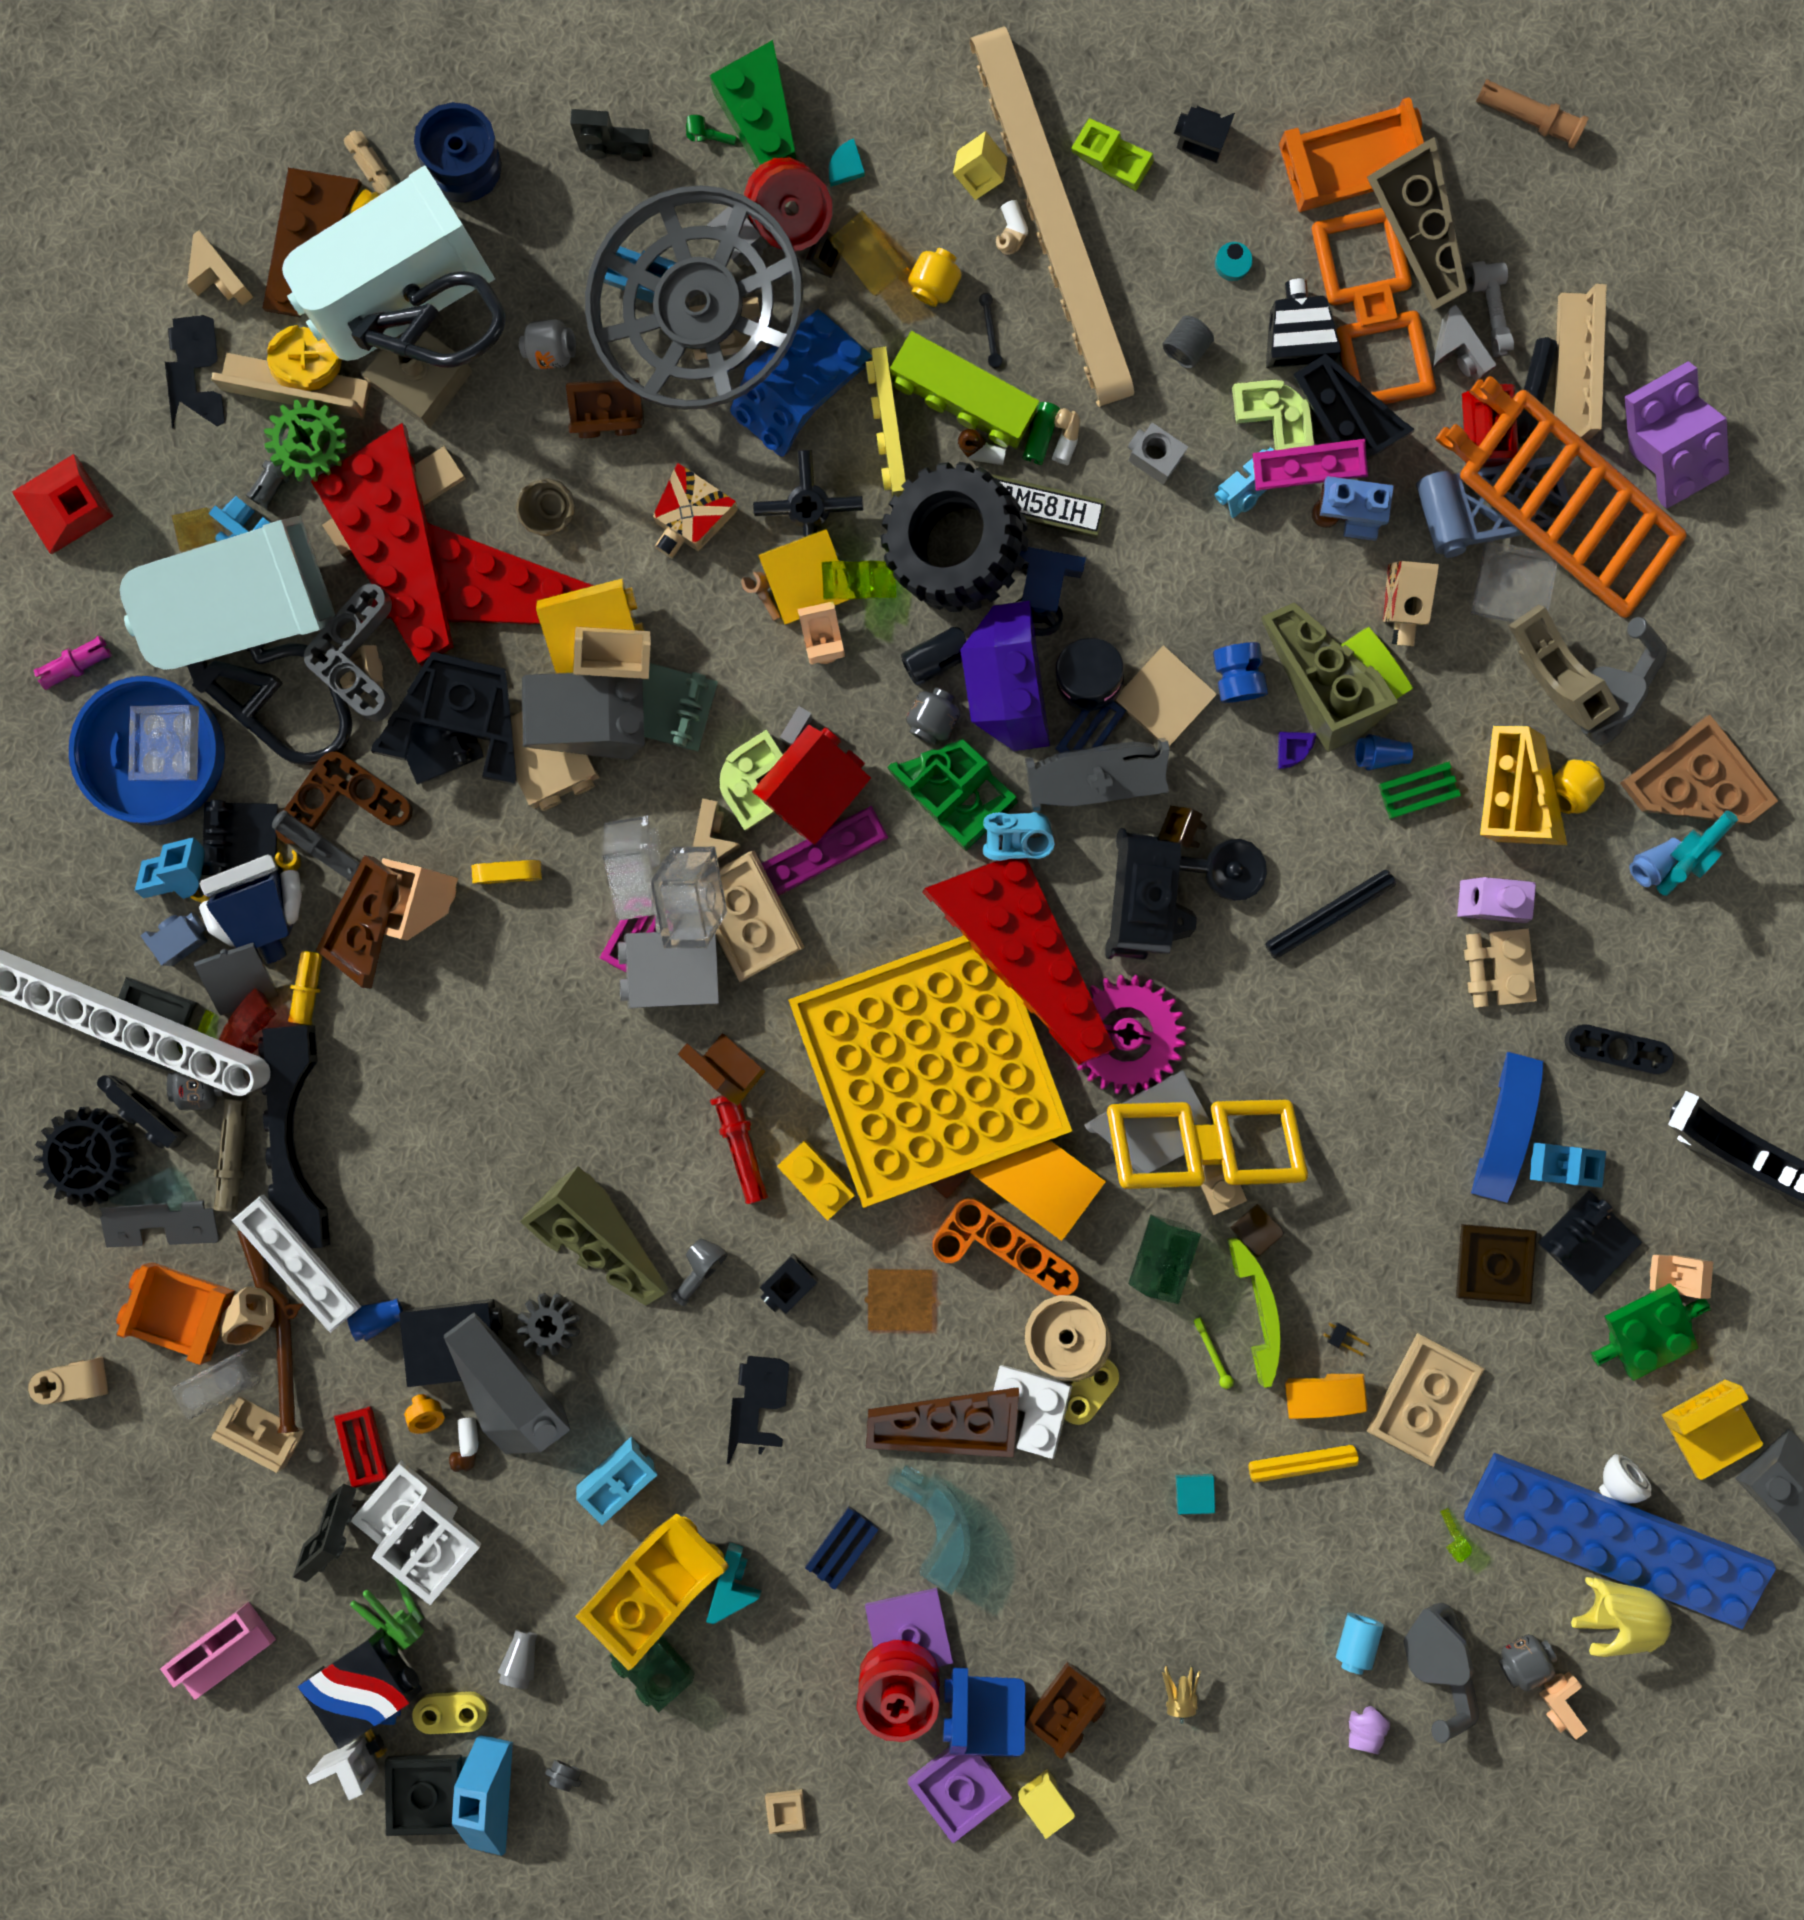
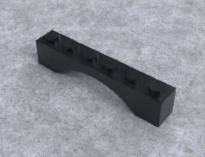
M315 1025L262 1029L263 1037H259L258 1051L260 1058L266 1061L271 1072L268 1083L261 1088L263 1095H267L268 1110L264 1111L263 1125L265 1131L269 1132L270 1147L266 1149V1164L268 1169H272L273 1182L268 1187V1199L311 1249L322 1248L330 1245L328 1208L315 1195L306 1181L297 1159L294 1143V1115L298 1098L308 1075L318 1062Z

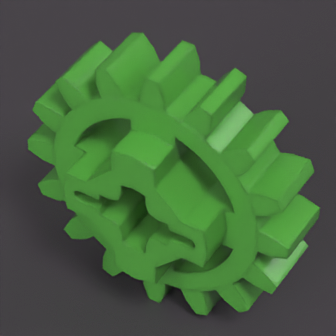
M296 399L294 400V409L289 411L286 406L281 405L280 409L283 415L280 418L274 415L269 417L275 427L274 429H264V433L267 438L273 441L265 443L264 446L268 453H275L270 458L274 466L283 464L281 471L285 476L295 471V477L298 481L302 482L305 474H310L313 481L316 482L318 481V472L323 471L326 475L332 474L329 468L331 464L342 465L337 453H347L346 445L339 442L347 438V434L344 429L338 428L341 421L337 415L329 418L331 411L328 406L324 405L318 411L314 400L310 399L307 407H302L299 400ZM300 419H314V421L307 422ZM288 427L289 431L287 439L282 441L283 434L286 428ZM297 431H301L304 436L311 439L314 451L301 442V437ZM330 440L329 448L323 454L324 443ZM299 459H304V460H309V461H312V462H311V463H299V462H296V461H298Z

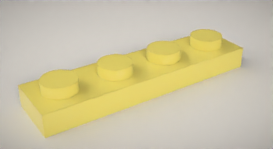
M885 346L872 348V361L866 362L868 383H876L877 397H871L874 420L881 419L883 432L876 433L879 455L886 454L888 468L881 469L884 491L891 490L892 497L893 495L899 497L904 491L901 485L906 482Z

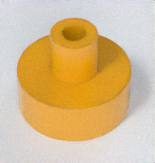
M425 1394L414 1396L412 1398L413 1404L404 1413L408 1430L415 1434L433 1431L445 1419L440 1402L435 1399H427Z

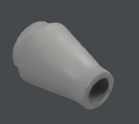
M515 1630L514 1638L498 1670V1673L501 1674L500 1684L528 1689L530 1680H534L536 1633Z

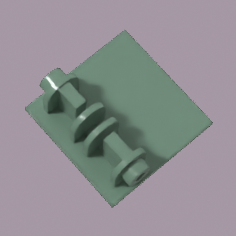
M649 663V679H643L644 737L699 752L718 682L707 679L705 675L692 672L688 674Z

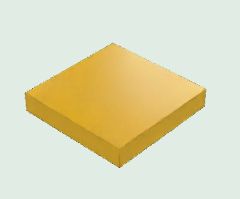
M827 529L758 555L784 624L800 619L798 609L828 602H834L835 606L853 599Z

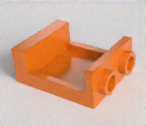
M153 1262L137 1268L129 1282V1289L132 1292L128 1303L121 1307L116 1319V1324L120 1325L117 1336L122 1338L133 1336L188 1355L186 1361L198 1365L211 1361L220 1335L218 1326L221 1322V1314L231 1304L235 1290Z

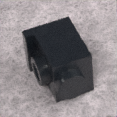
M792 1253L760 1286V1289L764 1292L761 1298L774 1312L781 1309L787 1314L817 1284L818 1278ZM785 1278H789L794 1282V1288L789 1292L783 1291L780 1287V1282Z

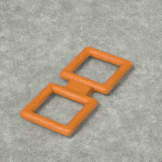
M1377 208L1315 222L1311 230L1328 303L1336 306L1353 302L1357 318L1356 323L1342 325L1336 329L1341 348L1340 358L1343 369L1361 383L1352 338L1407 327L1420 382L1371 393L1385 405L1433 394L1436 391V383L1420 314L1414 310L1396 313L1392 293L1410 289L1412 278L1407 257L1383 209ZM1384 223L1396 278L1340 289L1328 234Z

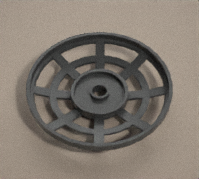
M702 185L679 187L661 192L639 203L626 213L608 232L598 248L589 270L585 291V315L589 335L598 356L610 373L628 390L643 399L664 407L684 410L706 409L729 403L747 394L762 383L781 363L791 347L800 324L803 308V278L799 259L790 239L776 219L761 205L742 194L724 188ZM706 202L723 204L733 209L726 229L711 226H692L682 229L674 207L683 204ZM658 213L661 214L668 234L649 246L639 257L635 265L616 255L620 245L638 226ZM747 214L758 220L771 232L781 246L786 258L766 267L757 251L746 240L739 237ZM710 239L720 241L714 258L710 259L706 257H692L687 241ZM673 247L678 262L671 266L661 278L649 273L647 269L654 260L667 249ZM734 248L749 259L757 272L738 282L726 268ZM609 268L628 278L623 296L624 323L603 328L600 298L604 278ZM791 273L794 304L790 325L785 334L768 327L773 311L772 283ZM641 285L654 292V314L636 319L635 301L638 286ZM762 288V310L759 322L757 323L741 316L743 308L742 297ZM694 296H706L707 303L701 311H690L689 304ZM661 328L673 341L663 359L656 356L648 348L641 334ZM734 330L751 337L738 353L724 361L719 343L724 341ZM630 338L631 343L640 356L652 367L656 368L645 387L637 383L622 369L611 353L608 346L609 342ZM761 341L778 348L773 358L758 374L742 386L732 390L728 372L747 360L757 349ZM686 348L705 349L710 367L689 369L678 367L677 364ZM670 376L686 380L714 378L718 396L708 399L684 400L669 398L658 393Z

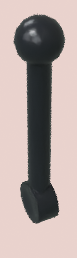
M983 293L979 297V303L984 308L990 349L988 364L992 368H997L1002 364V357L997 353L990 306L993 303V297L989 293Z

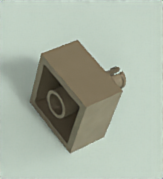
M427 331L423 333L415 344L416 346L441 354L456 353ZM402 334L398 335L395 338L399 339L402 336ZM381 349L362 375L371 387L430 429L473 371L468 363L453 368H442Z

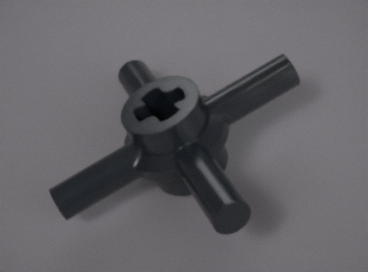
M812 450L798 451L800 486L790 493L787 500L753 502L755 517L789 515L793 523L803 528V537L816 533L817 527L826 521L831 512L864 510L863 496L829 498L821 487L814 485ZM806 496H810L811 502L816 501L818 506L816 510L811 512V517L806 516V510H800V503L806 501Z

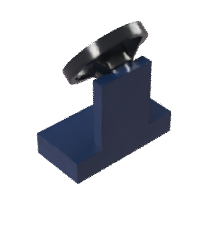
M1028 547L1027 551L1020 552V556L1025 560L1022 568H1027L1028 570L1023 596L1016 602L1031 601L1033 622L1046 623L1051 626L1048 628H1034L1035 636H1048L1058 631L1062 624L1063 613L1058 604L1064 576L1081 579L1086 558ZM1050 612L1056 613V615H1057V617H1058V621H1057V622L1055 621V619L1053 618V616L1050 614Z

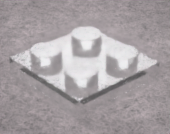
M1492 541L1485 542L1471 615L1514 622L1539 604L1546 607L1549 613L1558 563L1545 551Z
M130 706L128 780L197 781L199 706Z

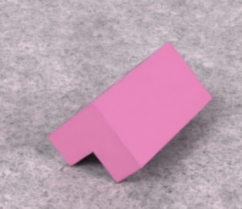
M248 1602L172 1658L160 1670L173 1688L182 1682L193 1699L196 1700L271 1645L276 1639L250 1602Z

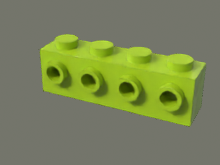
M910 331L890 367L891 381H893V386L907 395H912V393L919 395L925 399L926 405L935 411L943 413L946 410L957 416L956 420L968 429L975 430L976 427L989 434L988 437L991 441L1001 447L1006 448L1010 445L1017 449L1038 410L1039 400L913 331Z

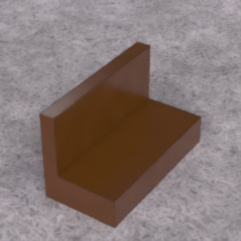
M723 1033L704 1055L688 1043L678 1053L717 1092L737 1106L766 1072Z

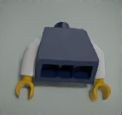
M292 849V862L283 864V856L278 852L275 855V861L284 871L279 874L277 869L211 895V897L206 895L200 897L197 890L190 897L201 903L199 910L207 931L225 944L235 946L236 948L254 942L256 948L259 947L267 964L284 958L287 953L280 939L290 934L293 924L298 920L302 893L300 877L297 872L301 865L300 856Z

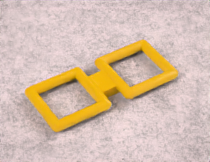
M1290 1100L1216 1101L1211 1105L1213 1125H1194L1191 1106L1186 1102L1111 1104L1107 1108L1119 1183L1124 1189L1201 1186L1205 1181L1202 1165L1222 1164L1225 1181L1229 1185L1303 1183L1308 1179V1171L1294 1106ZM1280 1114L1291 1168L1238 1170L1227 1116ZM1178 1117L1188 1172L1133 1174L1123 1119Z

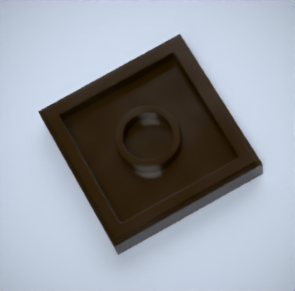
M1461 1224L1456 1298L1532 1304L1537 1231Z

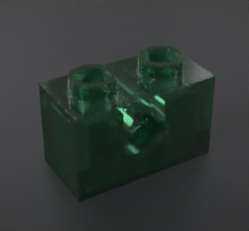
M1151 1214L1128 1284L1147 1297L1179 1304L1201 1233L1182 1222Z

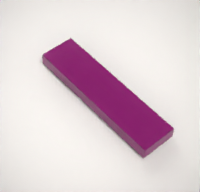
M871 805L831 826L816 845L805 840L761 864L777 895L780 896L889 838Z

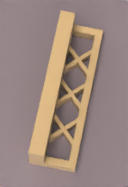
M1595 284L1587 294L1560 293L1558 296L1556 340L1558 346L1556 350L1554 415L1583 440H1590L1602 429L1607 284Z

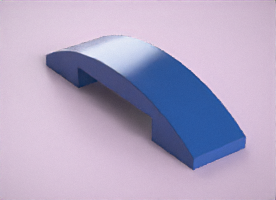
M1507 1052L1498 1085L1501 1089L1484 1156L1479 1159L1471 1191L1472 1194L1508 1203L1526 1155L1535 1121L1542 1083L1543 1061Z

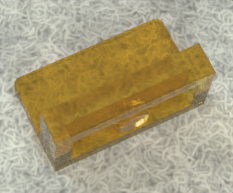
M863 210L831 238V243L874 296H878L897 278L904 282L912 271L873 219Z

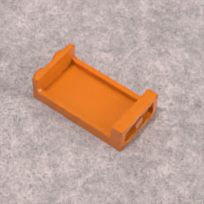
M1410 97L1402 99L1400 105L1396 108L1308 133L1300 134L1298 127L1284 131L1279 147L1299 212L1374 192L1367 176L1424 143L1421 134V114L1417 107H1413Z

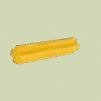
M1346 1445L1249 1462L1248 1469L1251 1480L1258 1483L1354 1467L1358 1465L1359 1459L1356 1448L1353 1445Z

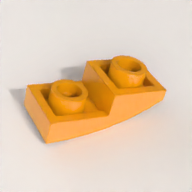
M1327 1374L1325 1378H1288L1285 1382L1289 1419L1344 1416L1363 1413L1368 1410L1364 1374Z

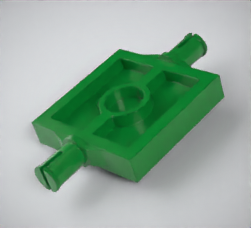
M1669 1283L1605 1315L1604 1317L1610 1330V1344L1590 1352L1592 1359L1599 1367L1618 1357L1627 1375L1635 1381L1699 1348L1692 1331V1319L1711 1311L1710 1304L1706 1299H1698L1684 1306L1678 1290Z

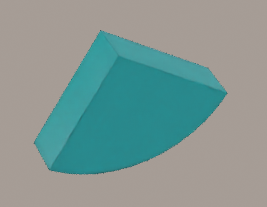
M854 138L843 143L831 158L829 164L830 187L865 177Z

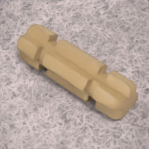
M351 131L344 138V144L351 154L355 153L353 156L368 181H373L372 187L381 195L396 186L397 184L391 175H386L388 171L372 146L367 147L369 142L361 131Z

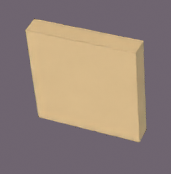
M1163 645L1123 688L1115 702L1126 709V712L1156 740L1166 738L1170 746L1217 693Z

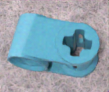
M998 812L989 814L984 818L983 826L987 829V843L983 846V854L989 859L999 861L1020 858L1040 859L1048 856L1054 849L1055 843L1050 820L1042 813L1007 814ZM1035 833H1042V834H1043L1042 836L1037 837V838H1031V837H1030L1031 835H1033V834H1035Z

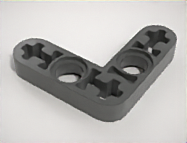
M367 584L354 593L328 622L325 628L311 641L304 652V662L312 672L355 711L366 719L377 722L383 720L390 713L392 708L391 697L350 660V657L389 615L392 608V600L381 587L376 584ZM372 597L378 602L375 608L367 603ZM358 611L366 618L364 621L355 615ZM348 622H355L356 631L354 635L348 639H342L340 631L343 625ZM334 640L341 647L337 649L330 642ZM321 653L326 654L329 658L324 664L318 658ZM350 671L355 672L356 680L353 686L348 689H341L340 679L342 676ZM364 691L378 702L374 709L360 697Z

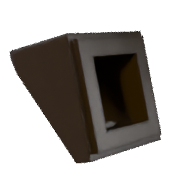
M1258 1204L1230 1227L1255 1257L1263 1254L1285 1234Z

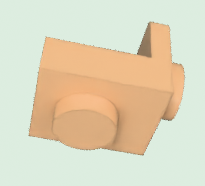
M834 602L798 609L809 663L828 664L838 658L845 657Z
M1653 1255L1649 1289L1653 1292L1670 1283L1678 1290L1679 1295L1710 1299L1713 1261L1679 1255Z
M1569 1671L1564 1675L1558 1673L1555 1674L1551 1681L1544 1684L1546 1689L1539 1694L1551 1709L1546 1715L1560 1733L1567 1730L1577 1740L1588 1730L1565 1700L1580 1690L1582 1685Z

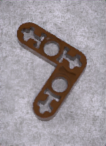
M339 752L326 753L319 759L284 809L296 819L301 815L294 812L297 806L303 812L313 815L310 821L305 817L300 821L313 831L340 793L383 823L392 827H401L407 824L413 814L412 805L406 797ZM341 760L340 768L353 775L354 769H356L358 773L349 782L336 774L330 778L331 770L327 767L330 761L337 763ZM363 780H371L375 786L374 795L367 800H361L356 793L357 785ZM348 782L347 788L345 790L342 786ZM312 789H320L324 795L323 804L316 809H310L305 802L307 793ZM384 789L388 791V794L383 797L385 800L395 805L399 801L402 802L400 809L404 813L400 818L393 816L390 820L388 818L390 811L380 804L377 805L376 810L372 808L381 799ZM275 830L277 837L282 842L290 845H297L296 843L288 839L286 836Z

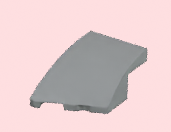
M1183 1070L1122 1103L1186 1102L1191 1106L1194 1125H1212ZM1106 1111L1084 1124V1126L1090 1133L1096 1132L1110 1143V1149L1114 1152ZM1178 1117L1123 1119L1131 1164L1139 1173H1150L1185 1154Z

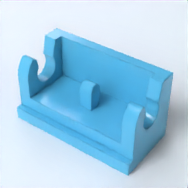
M632 1437L625 1441L576 1486V1500L601 1525L607 1522L657 1476L653 1460L641 1453L638 1443Z

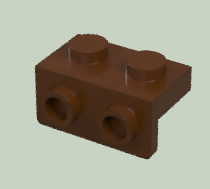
M633 378L640 384V378ZM618 379L566 384L570 416L569 433H578L579 438H595L601 436L600 431L615 430V435L626 436L636 434L637 429L643 427L644 411L642 397L628 390Z
M1067 1661L1025 1718V1727L1054 1748L1055 1755L1062 1759L1067 1752L1073 1753L1078 1748L1084 1737L1082 1732L1090 1721L1095 1723L1103 1714L1106 1708L1104 1690Z

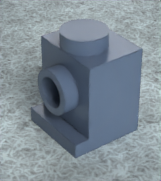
M193 912L188 916L178 917L173 915L158 925L160 931L157 933L146 931L140 935L159 963L163 966L172 967L208 941L202 933L206 930L204 923Z

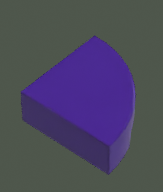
M1279 732L1277 769L1290 768L1302 761L1313 748L1316 733Z

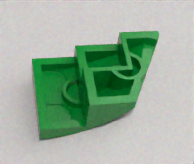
M963 739L947 744L939 750L932 749L923 752L918 758L900 764L898 762L891 763L887 767L896 780L965 851L987 832V829L983 826L984 818L987 815L998 812L1007 813L1018 803L1017 797L991 774L988 762ZM987 780L1001 795L983 805L977 789ZM973 793L976 795V801L973 805H962Z

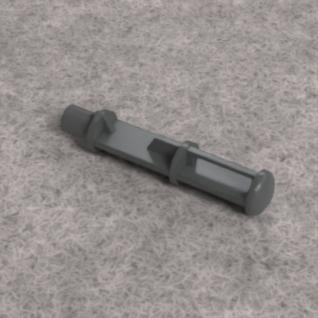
M281 811L275 816L272 822L274 830L286 836L306 850L307 853L313 855L351 882L360 862L330 843L322 835L310 829L287 811Z

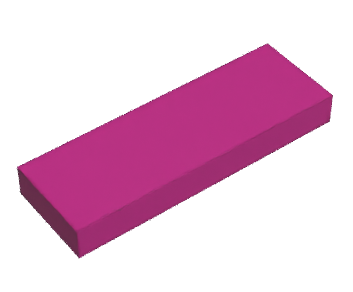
M1365 439L1252 453L1256 491L1324 483L1327 476L1343 479L1368 477Z

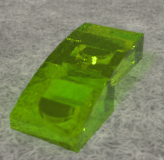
M885 561L822 562L823 599L896 598L894 572L887 567Z

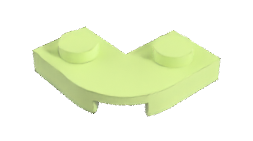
M1267 380L1233 385L1232 393L1236 424L1272 420L1275 450L1314 445L1309 404L1294 389L1284 385V381Z
M767 730L731 752L726 758L720 773L722 796L745 832L775 813L752 793L758 785L757 781L766 776L783 755Z

